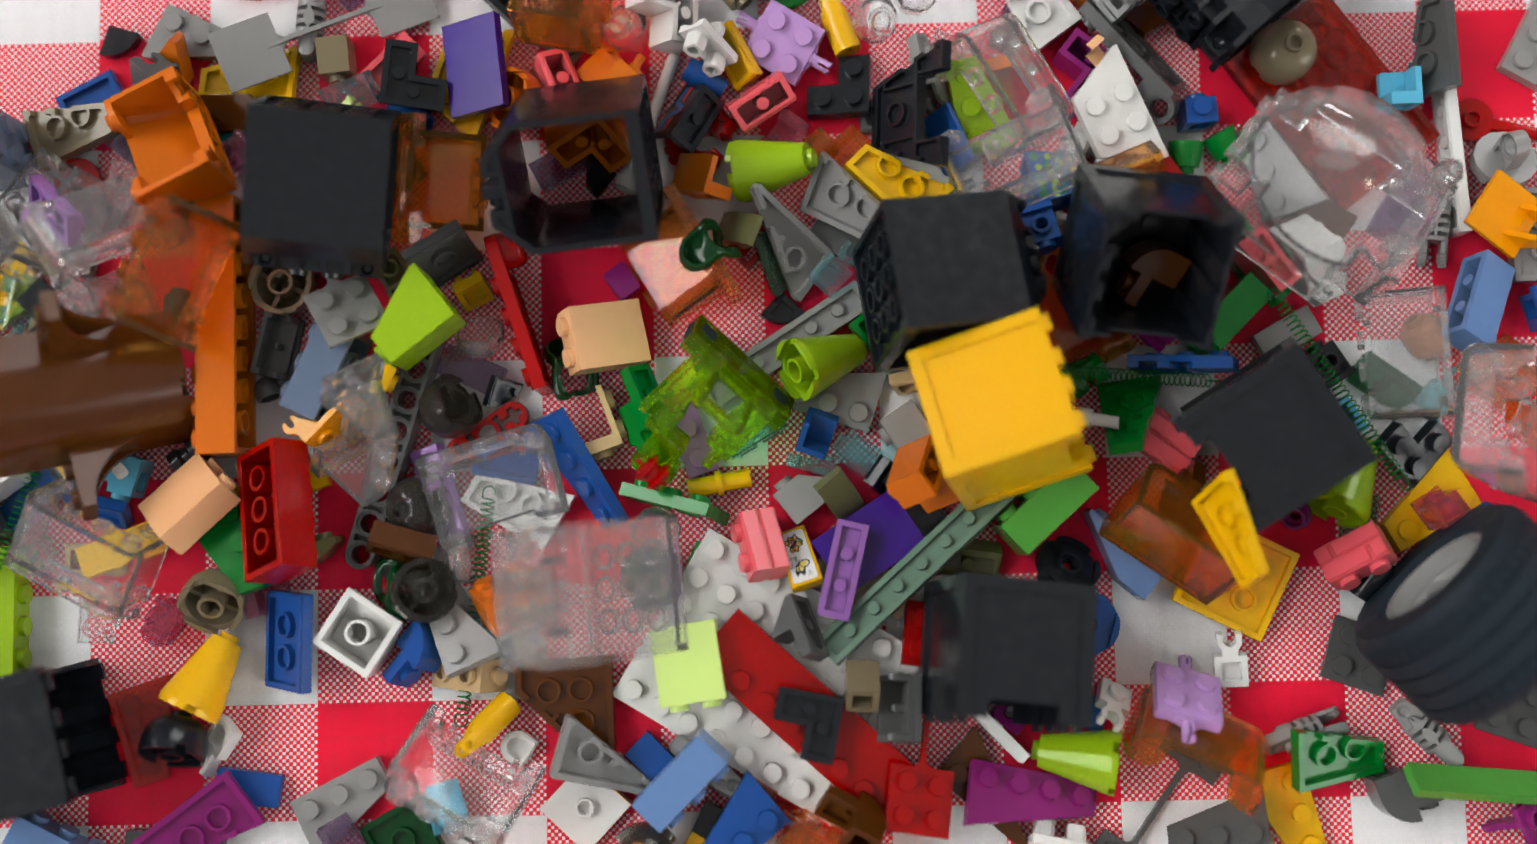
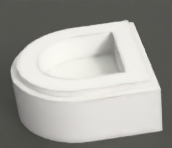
M514 730L502 739L500 751L506 761L522 770L540 740L523 730Z

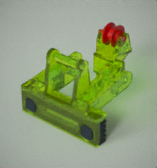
M702 314L688 326L680 344V347L690 356L649 393L638 407L642 413H646L651 409L644 425L653 434L632 455L631 466L638 471L636 475L637 480L644 477L648 480L647 489H652L655 486L658 490L662 491L673 481L679 470L681 462L677 459L685 453L690 436L676 424L685 417L690 401L695 408H702L718 423L710 430L706 443L712 447L701 462L706 469L713 466L720 458L726 462L766 425L777 431L790 417L794 398ZM717 378L743 400L729 414L709 398Z

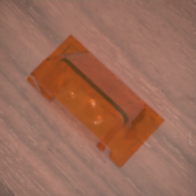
M401 113L390 241L415 244L422 239V228L440 229L454 219H457L465 231L484 232V209L487 208L489 200H484L482 196L481 186L486 179H482L479 161L481 160V155L486 150L487 135L426 130V113Z
M674 182L662 188L669 208L663 211L659 240L620 244V247L631 263L627 266L637 281H642L647 289L642 294L650 308L658 307L669 327L722 295H724L731 308L742 302L741 290L721 258L711 267L700 272H691L682 266L679 259L680 244L685 236L697 227L699 223Z

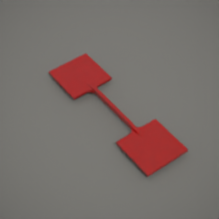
M909 600L906 603L900 664L919 667L923 602ZM923 715L919 762L916 765L890 763L885 831L949 839L955 772L934 769L928 765L926 758L930 722L924 721Z

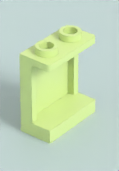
M717 619L649 629L661 708L669 707L670 713L690 710L689 704L702 702V708L722 705L721 699L728 697L717 635L719 631Z

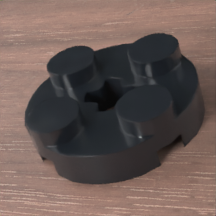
M1066 536L1057 537L1055 541H1045L1035 558V565L1038 571L1037 580L1095 586L1101 575V567L1098 559L1094 562L1093 558L1089 555L1091 550L1085 544ZM1064 562L1070 564V569L1063 565Z

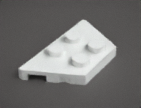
M1117 44L1107 49L1098 65L1088 75L1082 87L1076 91L1069 101L1096 158L1163 159L1168 157L1169 154Z

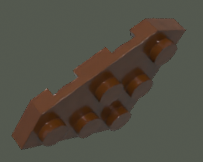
M613 655L514 660L516 694L525 702L527 701L558 733L561 731L565 713L570 714L616 751Z

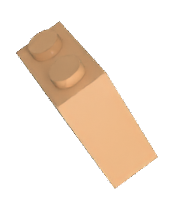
M639 298L569 306L557 314L556 331L562 337L564 347L562 360L564 366L568 368L569 376L619 370L627 366L651 361Z
M194 454L138 505V508L158 538L180 555L186 552L241 501L233 490L237 485L224 473L225 469L212 457L206 460L201 455Z

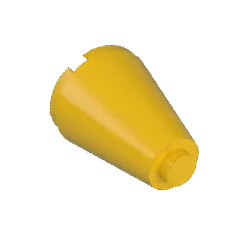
M221 631L219 636L212 634L160 690L158 698L217 725L219 720H221L242 651V647L237 645L240 639L225 631Z

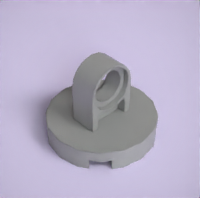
M1523 129L1511 132H1491L1481 137L1473 147L1472 154L1469 157V164L1472 173L1483 184L1490 181L1496 170L1501 169L1523 187L1537 171V155L1532 148L1528 133Z

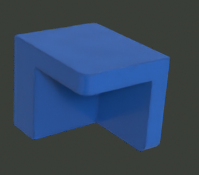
M809 406L795 450L825 460L839 416Z

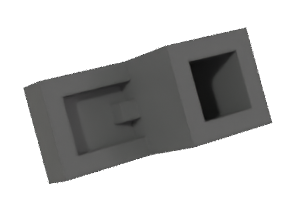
M1393 766L1384 768L1382 773L1362 777L1368 796L1374 806L1384 814L1404 822H1422L1423 819L1419 810L1436 808L1439 806L1438 801L1444 800L1414 797L1404 771Z

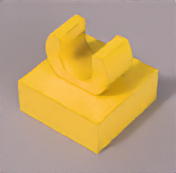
M475 269L471 270V276L463 280L459 276L456 278V283L451 285L466 312L495 299L485 278L480 271L477 272Z

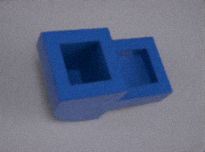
M414 619L396 641L401 652L382 673V676L387 684L410 688L420 678L423 671L432 673L438 671L442 662L428 621Z

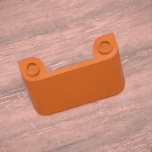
M173 65L103 101L108 114L105 116L106 123L114 133L120 132L126 138L139 176L132 179L133 187L130 188V192L139 205L145 204L148 208H155L226 195L238 189L237 180L210 111L198 92Z

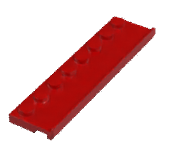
M738 608L717 632L725 688L792 749L800 754L805 725L773 719L778 687L783 686L834 697L838 696L779 643L772 641L770 635ZM845 702L833 765L806 760L837 788L856 798L861 791L870 795L879 804L884 815L886 813L890 763L915 765L893 744L877 742V730L858 713L845 712Z

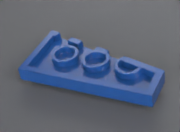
M563 407L526 425L527 429L604 529L619 525L629 518Z

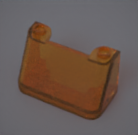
M1153 684L1143 690L1122 734L1127 758L1142 765L1154 766L1164 759L1170 748L1230 776L1226 791L1231 804L1252 816L1255 815L1263 796L1267 740L1259 728L1223 712L1224 725L1219 734L1206 730H1195V743L1187 744L1188 740L1186 743H1183L1180 726L1171 721L1153 717Z

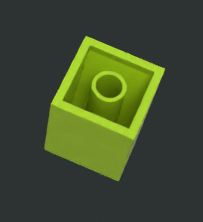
M412 263L407 268L371 335V339L377 345L373 350L384 364L389 363L393 367H399L408 371L467 325V323L429 274L415 263Z

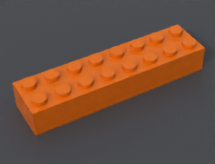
M233 194L194 200V206L190 210L191 221L194 225V237L191 239L190 248L195 261V269H192L190 276L191 284L195 288V301L191 303V316L195 320V333L191 335V347L195 352V365L191 368V379L193 384H195V397L191 401V411L193 416H195V429L191 434V443L195 449V454L215 458H235L256 446V396L254 394L256 374L250 372L256 347L255 302L252 299L251 290L248 288L250 269L255 263L253 256V263L251 265L243 264L240 242L241 199Z

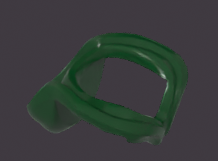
M704 218L682 240L679 249V259L686 270L700 272L711 267L722 257L740 258L742 253L734 246H723V234L718 223L711 218ZM708 230L713 232V241L707 234Z
M562 338L553 339L546 344L544 357L546 362L552 365V388L558 400L565 401L571 399L573 395L582 396L596 391L595 386L599 385V372L586 374V388L566 392L561 379V371L564 366L562 360V351L564 349Z
M382 558L377 562L374 571V595L381 604L385 605L389 613L401 620L410 621L417 615L418 605L412 598L393 594L395 575L408 569L409 564L399 560ZM391 566L392 568L387 576V591L384 594L381 587L383 567Z

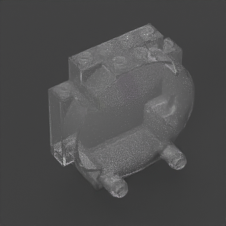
M1334 85L1331 89L1329 87L1325 89L1319 86H1312L1294 93H1289L1281 87L1272 97L1268 94L1264 96L1255 108L1257 112L1240 129L1239 132L1241 134L1238 139H1234L1223 155L1227 157L1224 164L1218 162L1207 177L1247 221L1244 234L1239 235L1237 251L1315 307L1331 297L1336 288H1339L1358 303L1365 306L1399 282L1459 186L1456 183L1463 177L1464 166L1455 158H1445L1434 166L1425 155L1428 144L1413 123L1394 106L1371 93L1340 85Z

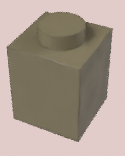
M346 34L316 37V55L320 77L332 86H345L349 84L348 81H357L355 44Z
M865 659L846 660L845 712L878 713L880 700L879 661Z

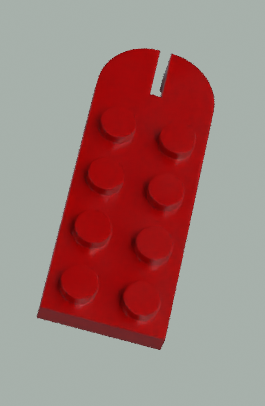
M502 233L485 236V248L495 275L494 278L490 279L496 296H500L502 302H504L505 307L501 308L504 322L507 327L510 326L515 334V338L511 339L517 357H521L525 363L526 368L521 369L527 387H531L532 391L535 390L542 396L554 393L552 382L513 271L514 268L526 264V250Z

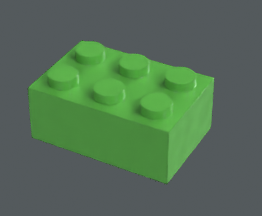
M1084 473L1023 493L1018 497L1020 501L1016 505L1011 504L995 519L997 522L991 528L1017 555H1029L1090 498L1099 487Z

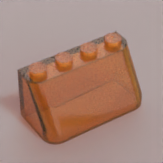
M1152 463L1140 473L1105 518L1099 535L1203 604L1208 605L1236 585L1237 581L1191 504V501L1202 491L1159 463Z

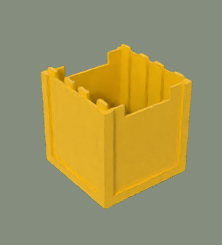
M1038 307L906 352L944 478L967 511L1093 471L1091 462L1097 461L1092 444L1085 446L1080 429L1086 428L1087 425L1082 411L1074 412L1071 404L1076 401L1069 375L1062 377L1058 367L1065 364L1060 348L1052 349L1047 335L1048 331L1053 330L1047 313L1040 315Z

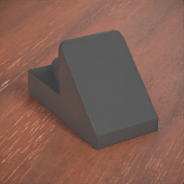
M792 593L786 595L771 640L783 644L794 642L796 651L804 659L820 662L830 656L809 599Z

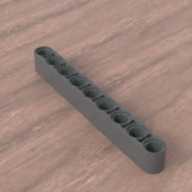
M447 340L417 363H424L426 368L425 374L421 378L415 379L413 376V369L417 364L408 371L400 369L399 379L395 385L345 551L346 562L355 569L374 568L377 562L382 559L381 555L370 553L368 561L363 564L358 559V551L362 546L366 547L370 535L367 521L371 516L375 515L378 520L391 524L393 522L411 462L410 453L414 452ZM414 393L416 404L411 409H406L404 407V399L408 394ZM404 423L407 427V434L403 439L397 440L394 434L395 429L398 425ZM395 454L398 464L395 469L389 471L386 468L385 461L389 455ZM384 484L388 488L389 493L388 497L380 502L377 499L376 491L378 487Z

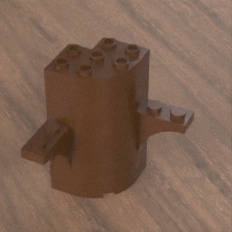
M54 290L40 291V306H34L37 326H35L36 331L0 336V478L63 466L66 481H73L75 491H70L74 511L81 510L84 522L98 519L97 496L106 476L116 465L141 451L184 443L191 437L190 393L187 391L185 380L187 374L170 311L122 318L88 317L65 308L57 300Z

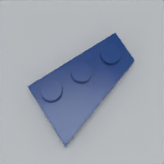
M1223 350L1210 351L1209 355H1196V352H1177L1176 355H1164V353L1127 354V368L1139 369L1140 371L1187 372L1188 374L1239 373V360L1229 355V351Z
M747 769L703 844H765L790 822V819Z

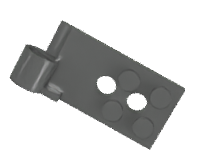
M1087 0L1078 9L1083 15L1081 20L1090 30H1097L1105 38L1103 43L1107 48L1117 44L1122 57L1143 78L1137 85L1140 95L1145 99L1144 103L1154 124L1162 125L1174 118L1181 107L1180 98L1177 93L1183 90L1187 84L1125 19L1119 23L1111 24L1092 0ZM1157 99H1162L1168 104L1167 114H1160L1156 111L1155 101Z

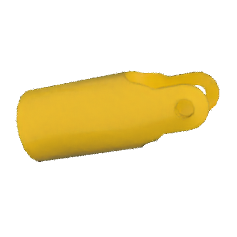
M819 0L822 12L821 22L827 31L826 35L835 57L850 56L859 51L861 44L845 6L840 0Z
M500 692L469 723L463 738L454 747L455 755L459 758H465L477 748L491 743L521 712L520 706L515 699L505 692Z

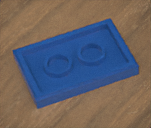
M281 589L267 590L265 685L268 687L298 694L311 693L313 594Z

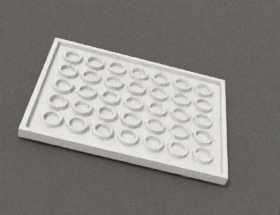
M709 528L683 572L684 580L681 592L674 602L661 609L650 629L717 619L718 630H720L739 608L772 637L786 595L794 593L787 574L780 579H766L761 582L749 583L746 572L742 573L739 569V545ZM809 588L795 593V595L809 599L821 634L837 620L816 615L820 592ZM881 628L871 635L840 666H837L829 656L820 662L801 658L794 647V642L791 644L779 643L838 697L844 698V702L846 660L865 659L879 661L880 675H888V673L919 674V667L900 664L902 641ZM648 631L614 689L613 696L677 735L688 736V739H692L704 728L731 754L727 763L729 766L743 774L748 769L761 785L834 828V824L814 814L817 803L832 783L806 760L799 759V754L730 692H728L727 698L721 699L722 705L702 708V702L689 704L690 710L670 713L669 707H660L650 632ZM856 712L877 730V713Z

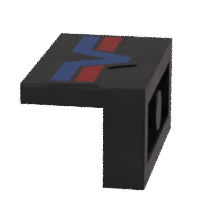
M704 83L684 86L655 129V138H669L684 153H694L725 103Z

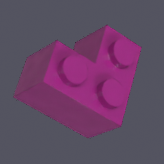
M1076 27L1058 50L1051 63L1075 81L1064 94L1058 107L1077 121V116L1069 101L1076 91L1082 87L1088 75L1095 68L1085 56L1091 51V48L1086 44L1092 38L1078 27ZM1101 44L1098 45L1104 53L1107 51Z

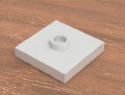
M565 781L539 810L574 843L596 844L631 805L612 789Z

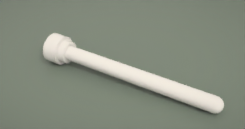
M670 53L667 56L650 103L654 128L679 63V56L676 53ZM631 160L628 162L627 168H624L621 173L617 174L613 186L624 193L637 195Z

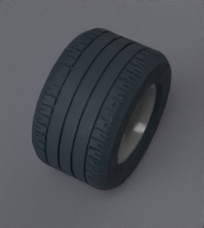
M1487 504L1465 512L1429 535L1401 559L1391 573L1394 576L1365 602L1359 613L1355 634L1356 644L1361 654L1428 718L1443 724L1464 725L1479 722L1506 710L1537 689V523L1526 512L1513 505Z

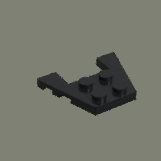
M943 38L939 39L934 43L935 48L928 53L921 52L914 58L912 65L906 69H898L873 88L872 147L886 154L941 167H949V137L941 135L926 139L924 137L926 130V77L951 70L952 41Z

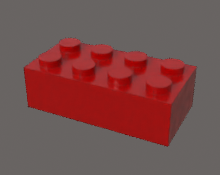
M271 437L237 457L239 498L241 499L240 517L244 579L247 583L282 584L317 567L318 551L315 546V518L312 508L313 488L310 483L309 471L310 456L308 454V446L304 441Z

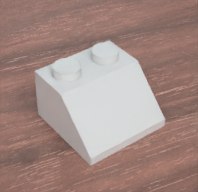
M348 587L312 643L363 677L369 678L377 675L394 649L404 622L351 587Z

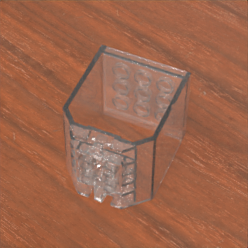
M676 516L582 521L489 532L500 672L523 669L550 670L598 665L688 650Z

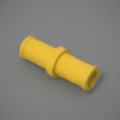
M749 467L720 473L719 470L714 471V475L686 479L690 499L693 493L702 496L718 493V496L725 495L724 492L752 487Z

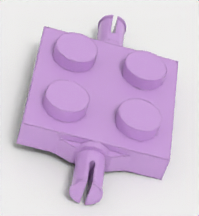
M770 0L765 12L758 19L753 18L744 11L739 13V16L749 21L747 23L739 17L736 18V23L751 31L747 46L759 66L771 73L776 70L780 71L787 82L794 86H797L803 73L811 66L825 75L829 73V70L821 66L820 63L830 69L833 63L817 55L819 44L827 32L825 29L775 0Z
M1186 654L1178 657L1179 667L1156 661L1152 670L1153 717L1171 721L1180 726L1183 743H1186L1187 740V744L1195 743V730H1206L1219 734L1224 725L1220 677L1193 671L1192 658L1188 655L1186 659Z

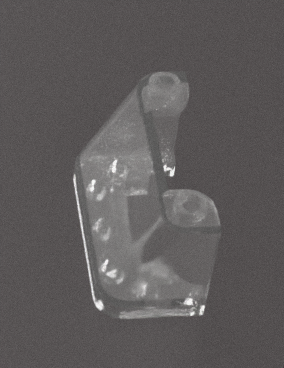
M1054 83L1033 91L1026 101L1028 113L969 140L961 130H948L941 135L949 137V167L944 168L956 193L1006 190L1024 200L1026 206H1029L1073 187L1078 163L1088 164V161Z
M136 167L123 171L120 176L44 202L37 200L24 206V211L20 214V225L57 291L74 286L72 276L82 271L83 275L89 274L91 266L151 244L153 249L160 247L161 242H164L168 250L184 244L187 224L174 204L148 208L145 204L139 205L133 198L130 188L133 187L132 179L139 176Z
M1475 343L1466 347L1460 357L1451 447L1453 463L1461 471L1508 494L1528 495L1529 476L1525 468L1526 457L1517 456L1511 451L1508 439H1504L1507 401H1525L1536 392L1537 356L1535 344Z
M540 424L519 426L424 455L415 461L421 486L443 551L462 549L471 540V531L534 512L537 517H543L544 520H553L560 517L562 513L570 511L552 441Z

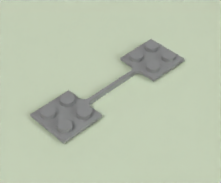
M365 0L363 8L286 36H280L276 33L267 12L206 35L232 94L293 72L285 55L284 48L288 42L361 15H369L374 19L383 39L403 30L405 31L435 20L441 16L434 0Z
M240 174L237 177L242 185L243 174ZM357 275L345 280L326 278L327 284L324 288L302 296L329 349L374 331L385 311L367 278Z

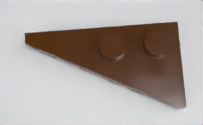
M974 726L971 727L937 768L939 770L955 772L953 791L964 801L966 799L969 761L978 759L992 762L980 733ZM1018 822L992 824L1014 844H1027Z

